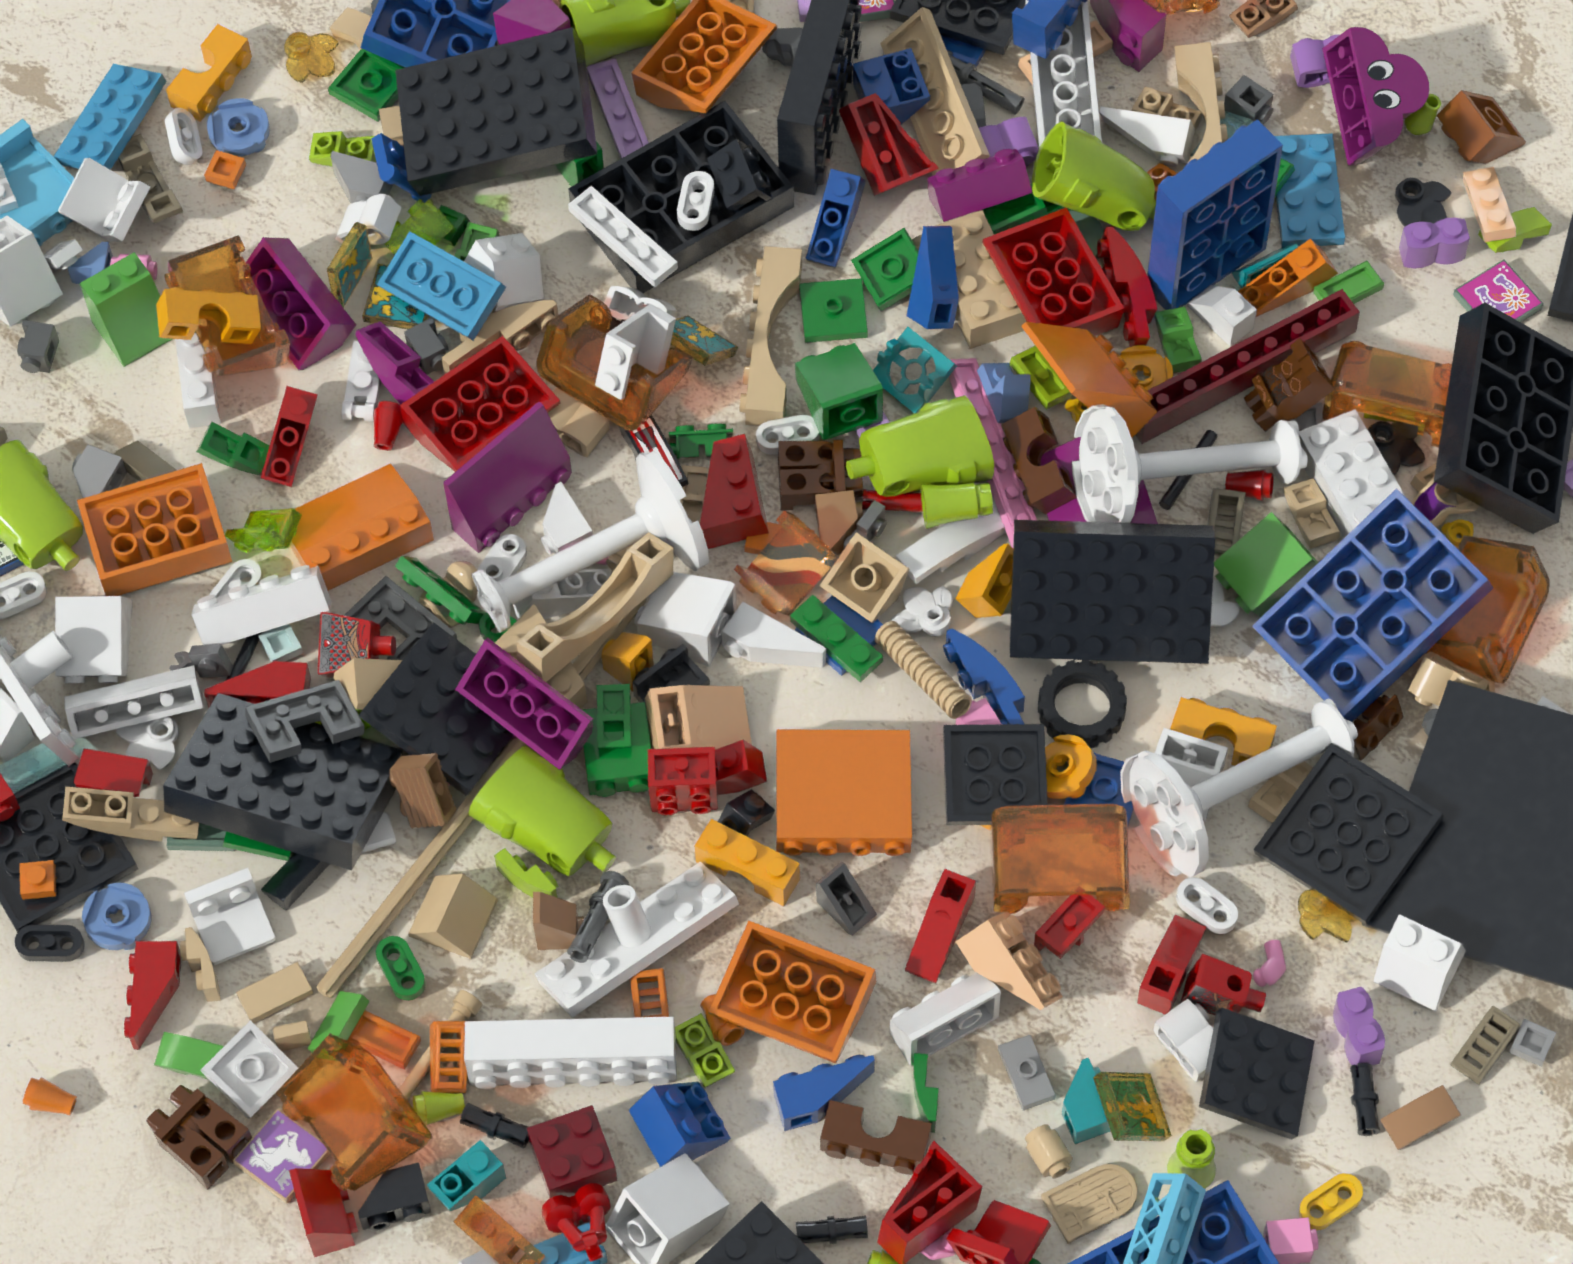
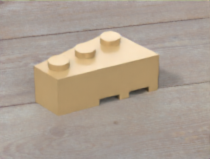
M535 604L495 642V644L516 660L517 641L539 623H546ZM571 662L546 682L580 709L587 703L585 684Z

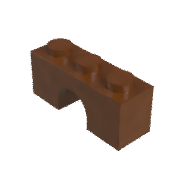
M1034 406L1003 423L1002 426L1006 434L1003 437V441L1008 451L1014 456L1016 463L1013 464V469L1017 477L1023 481L1025 486L1023 496L1027 504L1031 508L1035 507L1043 514H1047L1077 498L1071 476L1065 467L1056 460L1043 466L1040 464L1043 454L1049 448L1058 444L1049 417Z
M830 1100L820 1137L821 1151H825L832 1158L845 1159L847 1156L859 1159L862 1164L878 1167L881 1164L893 1167L896 1172L901 1174H913L917 1165L922 1162L927 1154L931 1139L932 1123L898 1116L895 1128L889 1135L875 1138L868 1135L862 1128L864 1121L863 1107Z

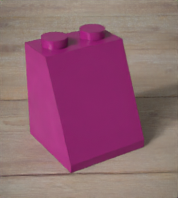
M510 0L493 13L498 45L571 28L570 18L552 0Z

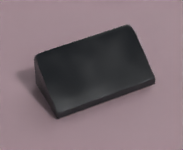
M295 853L261 888V891L284 910H287L330 864Z

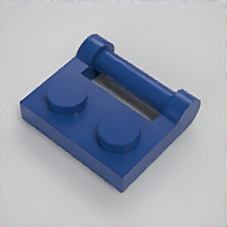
M382 133L371 138L380 179L387 184H395L407 191L419 203L429 201L432 194L419 196L408 182L404 147L398 141L392 140Z

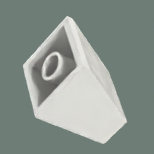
M5 216L0 219V320L11 327L23 323V320H27L29 315L35 311L49 307L63 293L34 234L9 216Z
M673 572V575L649 595L650 599L646 607L641 606L634 621L637 625L638 634L649 637L652 640V644L666 650L676 649L684 644L688 648L689 657L693 661L709 667L722 644L721 631L737 610L735 583Z
M122 596L55 597V633L62 639L73 655V658L55 670V676L65 677V683H85V677H98V683H118V676H127L132 599Z
M684 1153L625 1187L605 1226L606 1230L636 1264H669L720 1223L729 1206V1202L725 1199L723 1193L715 1188L703 1174L701 1168Z

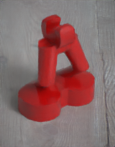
M589 1183L579 1188L574 1196L557 1195L544 1203L542 1206V1217L549 1231L563 1233L574 1250L577 1252L586 1251L590 1262L603 1257L599 1245L607 1239L604 1216L609 1212L611 1204L607 1192L602 1185ZM579 1220H582L584 1223L590 1222V1230L582 1233L577 1228Z

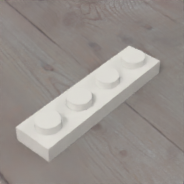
M592 186L568 204L570 213L652 286L656 287L678 269V263Z

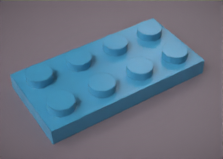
M113 63L53 157L61 165L77 169L80 168L85 158H91L111 170L167 81L163 74Z
M1333 133L1275 136L1283 144L1281 158L1293 164L1295 168L1293 174L1276 195L1281 247L1297 244L1299 247L1310 238L1318 246L1344 245L1345 233Z
M410 231L377 283L385 291L472 341L476 338L506 289V286Z

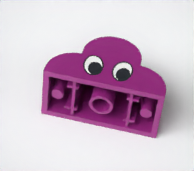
M1350 27L1322 48L1348 166L1363 163L1394 142L1402 131L1403 120L1420 109L1427 101L1429 95L1428 77L1416 60L1404 54H1389L1386 44L1375 32L1363 27Z

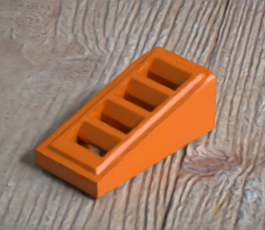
M664 968L640 971L631 977L634 1017H669ZM658 981L659 988L639 990L640 983ZM660 995V1001L640 1003V997ZM661 1008L662 1014L642 1016L641 1010Z
M434 1021L429 1025L431 1092L466 1093L467 1070L464 1061L465 1021ZM441 1033H457V1039H441ZM440 1047H457V1053H440ZM440 1062H457V1068H440ZM440 1076H457L458 1082H439Z

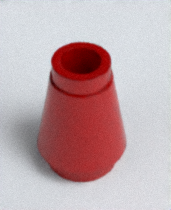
M380 401L378 407L374 409L373 446L375 448L385 451L392 450L403 423L400 404L391 401Z
M1266 469L1227 473L1225 490L1246 492L1245 497L1263 501L1264 498L1271 499L1274 486L1273 473L1266 472Z

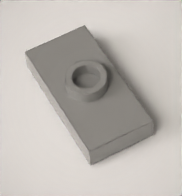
M1031 1035L998 1045L999 1054L1022 1110L1055 1100V1092Z

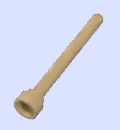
M460 990L452 1001L454 1004L451 1008L453 1013L447 1021H468L470 1017L477 1015L483 1004L471 993ZM441 1033V1039H451L455 1033ZM430 1045L374 1124L376 1131L385 1132L429 1071ZM440 1047V1053L445 1047Z

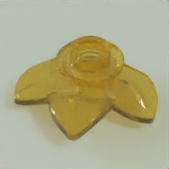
M303 32L292 33L284 44L285 54L288 57L286 69L289 75L295 81L303 83L310 73L317 77H327L334 74L335 63L329 53L338 46L339 42L332 36L324 33L308 36Z
M1312 889L1305 890L1298 898V911L1301 915L1299 924L1310 939L1314 940L1322 932H1325L1345 943L1350 940L1352 933L1350 922L1356 921V918L1335 906L1322 894Z

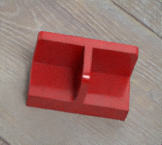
M84 748L74 784L79 788L134 792L133 797H139L142 785H150L153 772L148 759Z
M1078 886L1035 932L1034 946L1039 952L1046 947L1061 959L1074 944L1080 946L1083 943L1084 934L1105 912V906Z

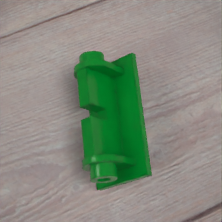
M726 424L707 425V430H695L694 425L676 426L675 432H669V438H676V443H670V447L675 456H677V459L699 457V445H705V455L710 457L714 441L726 439L727 435H733V428L727 429Z

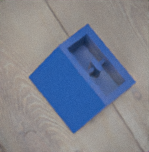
M912 48L853 63V86L858 99L860 100L876 93L901 122L900 125L930 101V94Z
M699 1081L653 1086L629 1109L631 1116L660 1167L684 1153L691 1160H694L727 1143L731 1139L722 1119L717 1115L708 1099L707 1092L701 1087Z

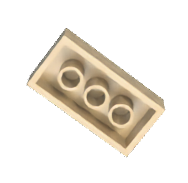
M983 210L935 225L952 227L959 295L955 318L969 349L1023 332L1024 329L1021 326L1027 321L982 243L984 238L994 235Z

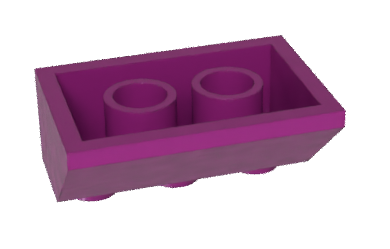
M1003 149L996 152L995 156L986 159H972L966 162L965 166L956 169H942L934 176L928 177L929 200L943 222L1032 193L1024 159L1017 149Z

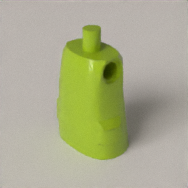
M561 0L559 8L570 18L571 27H573L583 42L587 67L616 55L656 44L675 22L676 18L690 4V0Z
M1063 121L1056 124L1050 130L1039 148L1033 167L1032 192L1035 197L1098 218L1125 231H1137L1147 222L1148 218L1154 220L1156 208L1154 181L1143 168L1123 154L1103 144L1096 136L1080 128L1076 129Z
M965 395L949 400L944 398L931 403L927 402L917 413L866 430L861 433L859 440L862 457L846 462L847 473L851 480L869 476L877 493L886 497L921 490V484H968L991 480L994 475V459L987 435L974 406Z
M20 440L9 441L1 445L0 541L24 565L31 569L41 568L56 560L65 571L71 570L80 560V557L71 547L83 535V525L49 481L46 465H43L34 453L29 452Z
M528 745L518 749L493 774L478 792L469 808L470 817L479 821L487 829L500 835L502 838L508 839L536 855L563 875H573L587 861L604 873L612 866L616 859L615 855L602 846L612 829L613 823L565 779L563 769L559 770Z

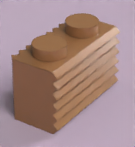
M436 753L401 756L390 768V783L398 791L401 800V813L407 817L412 829L415 827L425 828L428 826L430 828L432 826H444L456 812L457 806H454V800H452L448 783H446V778L441 770L442 766Z

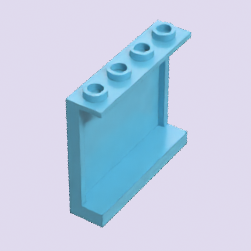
M21 119L0 134V163L19 207L0 214V219L9 216L31 231L39 246H41L43 242L54 234L62 232L73 221L59 213L58 209L74 177L33 137L30 125L24 119Z

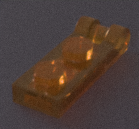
M477 1195L453 1221L499 1264H516L512 1258L519 1249L523 1250L525 1254L517 1264H540L546 1257Z

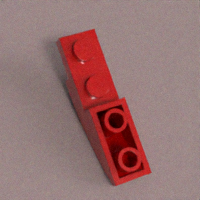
M1106 227L1102 238L1097 241V255L1103 259L1104 267L1102 270L1124 306V339L1129 341L1130 347L1146 346L1150 339L1148 324L1151 323L1157 311L1152 286L1140 260L1130 245L1113 227Z

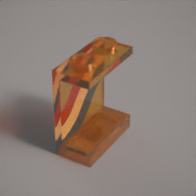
M784 510L776 519L782 526L778 533L748 568L737 565L734 570L741 576L739 582L751 593L758 592L763 597L761 604L775 615L779 612L790 616L834 565L839 556L796 515Z

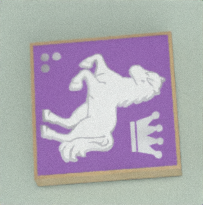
M277 1108L234 1158L233 1163L284 1203L288 1204L295 1196L289 1170L295 1168L318 1169L331 1154L332 1150L331 1147Z

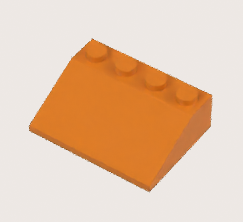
M692 0L631 72L636 96L661 108L707 113L777 30V25L727 0Z
M1025 322L1021 326L1070 393L1089 408L1093 405L1102 404L1115 408L1125 420L1132 438L1157 413L1150 403L1153 399L1151 394L1140 384L1136 385L1140 380L1131 370L1123 368L1127 363L1115 351L1111 352L1114 346L1102 334L1096 337L1087 329Z
M202 463L77 500L106 596L123 595L232 562Z
M391 463L275 518L300 565H309L310 568L319 566L328 591L434 540L429 518L414 493Z
M748 921L708 1013L825 1060L837 1063L877 982L876 971L874 968Z

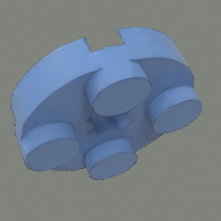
M244 98L227 100L218 106L219 110L213 116L211 113L208 117L207 131L209 139L218 151L236 156H246L254 152H260L265 148V141L270 132L268 117L262 107L260 109L258 106L253 105V101ZM237 123H241L242 127H245L242 131L238 132L231 130L235 128Z
M112 883L108 885V888L102 889L100 892L96 890L88 897L82 911V919L88 937L96 945L108 950L134 949L136 941H140L147 934L152 920L149 903L142 892L135 886L126 883ZM118 910H123L122 914L125 918L118 923H112V919L108 916L116 914Z

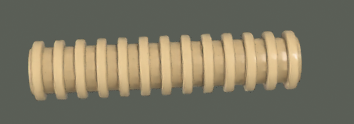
M887 622L878 629L875 635V642L946 712L947 716L951 719L960 718L969 710L972 704L971 696L897 622Z

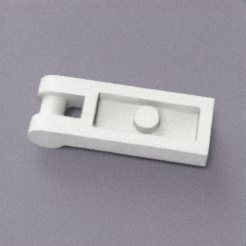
M353 340L345 398L342 404V420H353V417L364 418V421L374 422V409L378 405L381 380L373 370L359 342ZM356 402H363V403H365V405H355V404H356Z

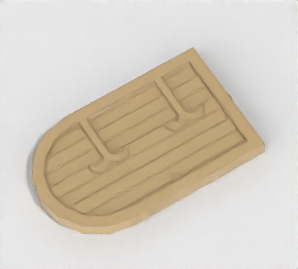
M1104 1164L1092 1168L1041 1194V1198L1049 1210L1053 1221L1057 1224L1067 1244L1127 1214L1136 1202L1137 1185L1134 1177L1128 1170L1118 1165Z

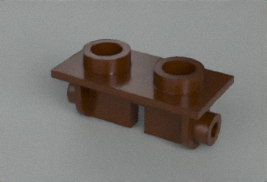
M1394 694L1391 698L1387 695L1378 697L1362 713V717L1368 722L1365 723L1358 718L1353 722L1358 733L1357 738L1353 741L1359 760L1362 761L1373 751L1379 742L1392 729L1397 727L1404 717L1397 695Z

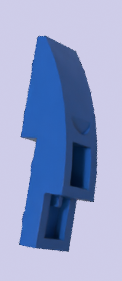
M954 629L947 630L946 644L943 645V650L949 663L955 662L959 670L957 677L964 690L969 689L973 699L981 696L986 698L1001 724H1024L1019 713L1024 712L1025 696L1005 667L991 653L968 636Z

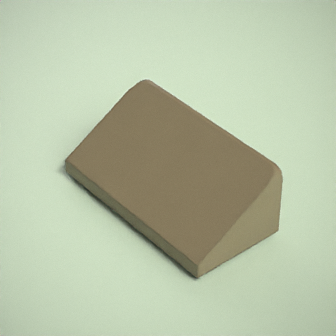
M138 440L114 453V455L122 457L126 472L138 481L177 471Z

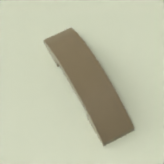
M141 133L131 137L118 160L128 181H141L150 186L141 204L150 220L155 224L182 213L183 210L172 189H169Z

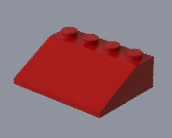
M1067 208L983 239V245L1027 322L1087 329L1094 336L1119 327L1124 306Z
M502 335L400 405L403 424L419 443L456 472L538 402L542 403L548 413L561 404V401Z

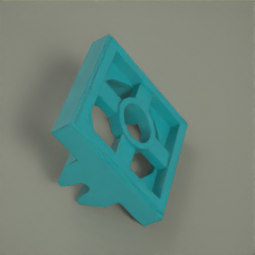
M907 326L897 340L894 338L887 341V349L884 352L879 351L877 356L879 363L873 369V372L887 392L913 413H917L932 399L957 365ZM908 348L923 349V352L917 359L906 360L899 354ZM933 358L936 367L935 371L926 376L927 369L925 365ZM892 362L901 367L902 378L896 386L892 384L890 377ZM913 363L920 364L922 368L921 376L916 380H909L906 377L907 367ZM921 383L918 393H904L910 384L916 385Z

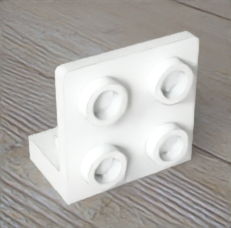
M85 158L58 211L110 242H122L150 186L141 181H128L93 159Z
M248 868L184 893L213 965L220 964L276 940Z

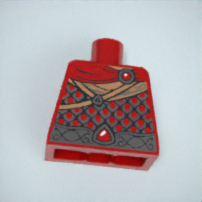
M320 612L318 675L333 678L335 671L353 658L379 659V656L395 655L396 638L395 636H380V624L365 619Z
M1202 954L1186 977L1180 1004L1189 999L1194 1005L1196 1003L1200 1004L1206 1013L1216 1015V1012L1221 1008L1237 1013L1242 1008H1247L1260 1013L1265 1003L1266 993L1249 988L1252 974L1249 971Z

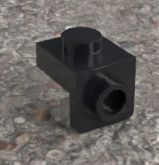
M751 789L729 801L718 822L748 837L751 830L772 818L775 809Z

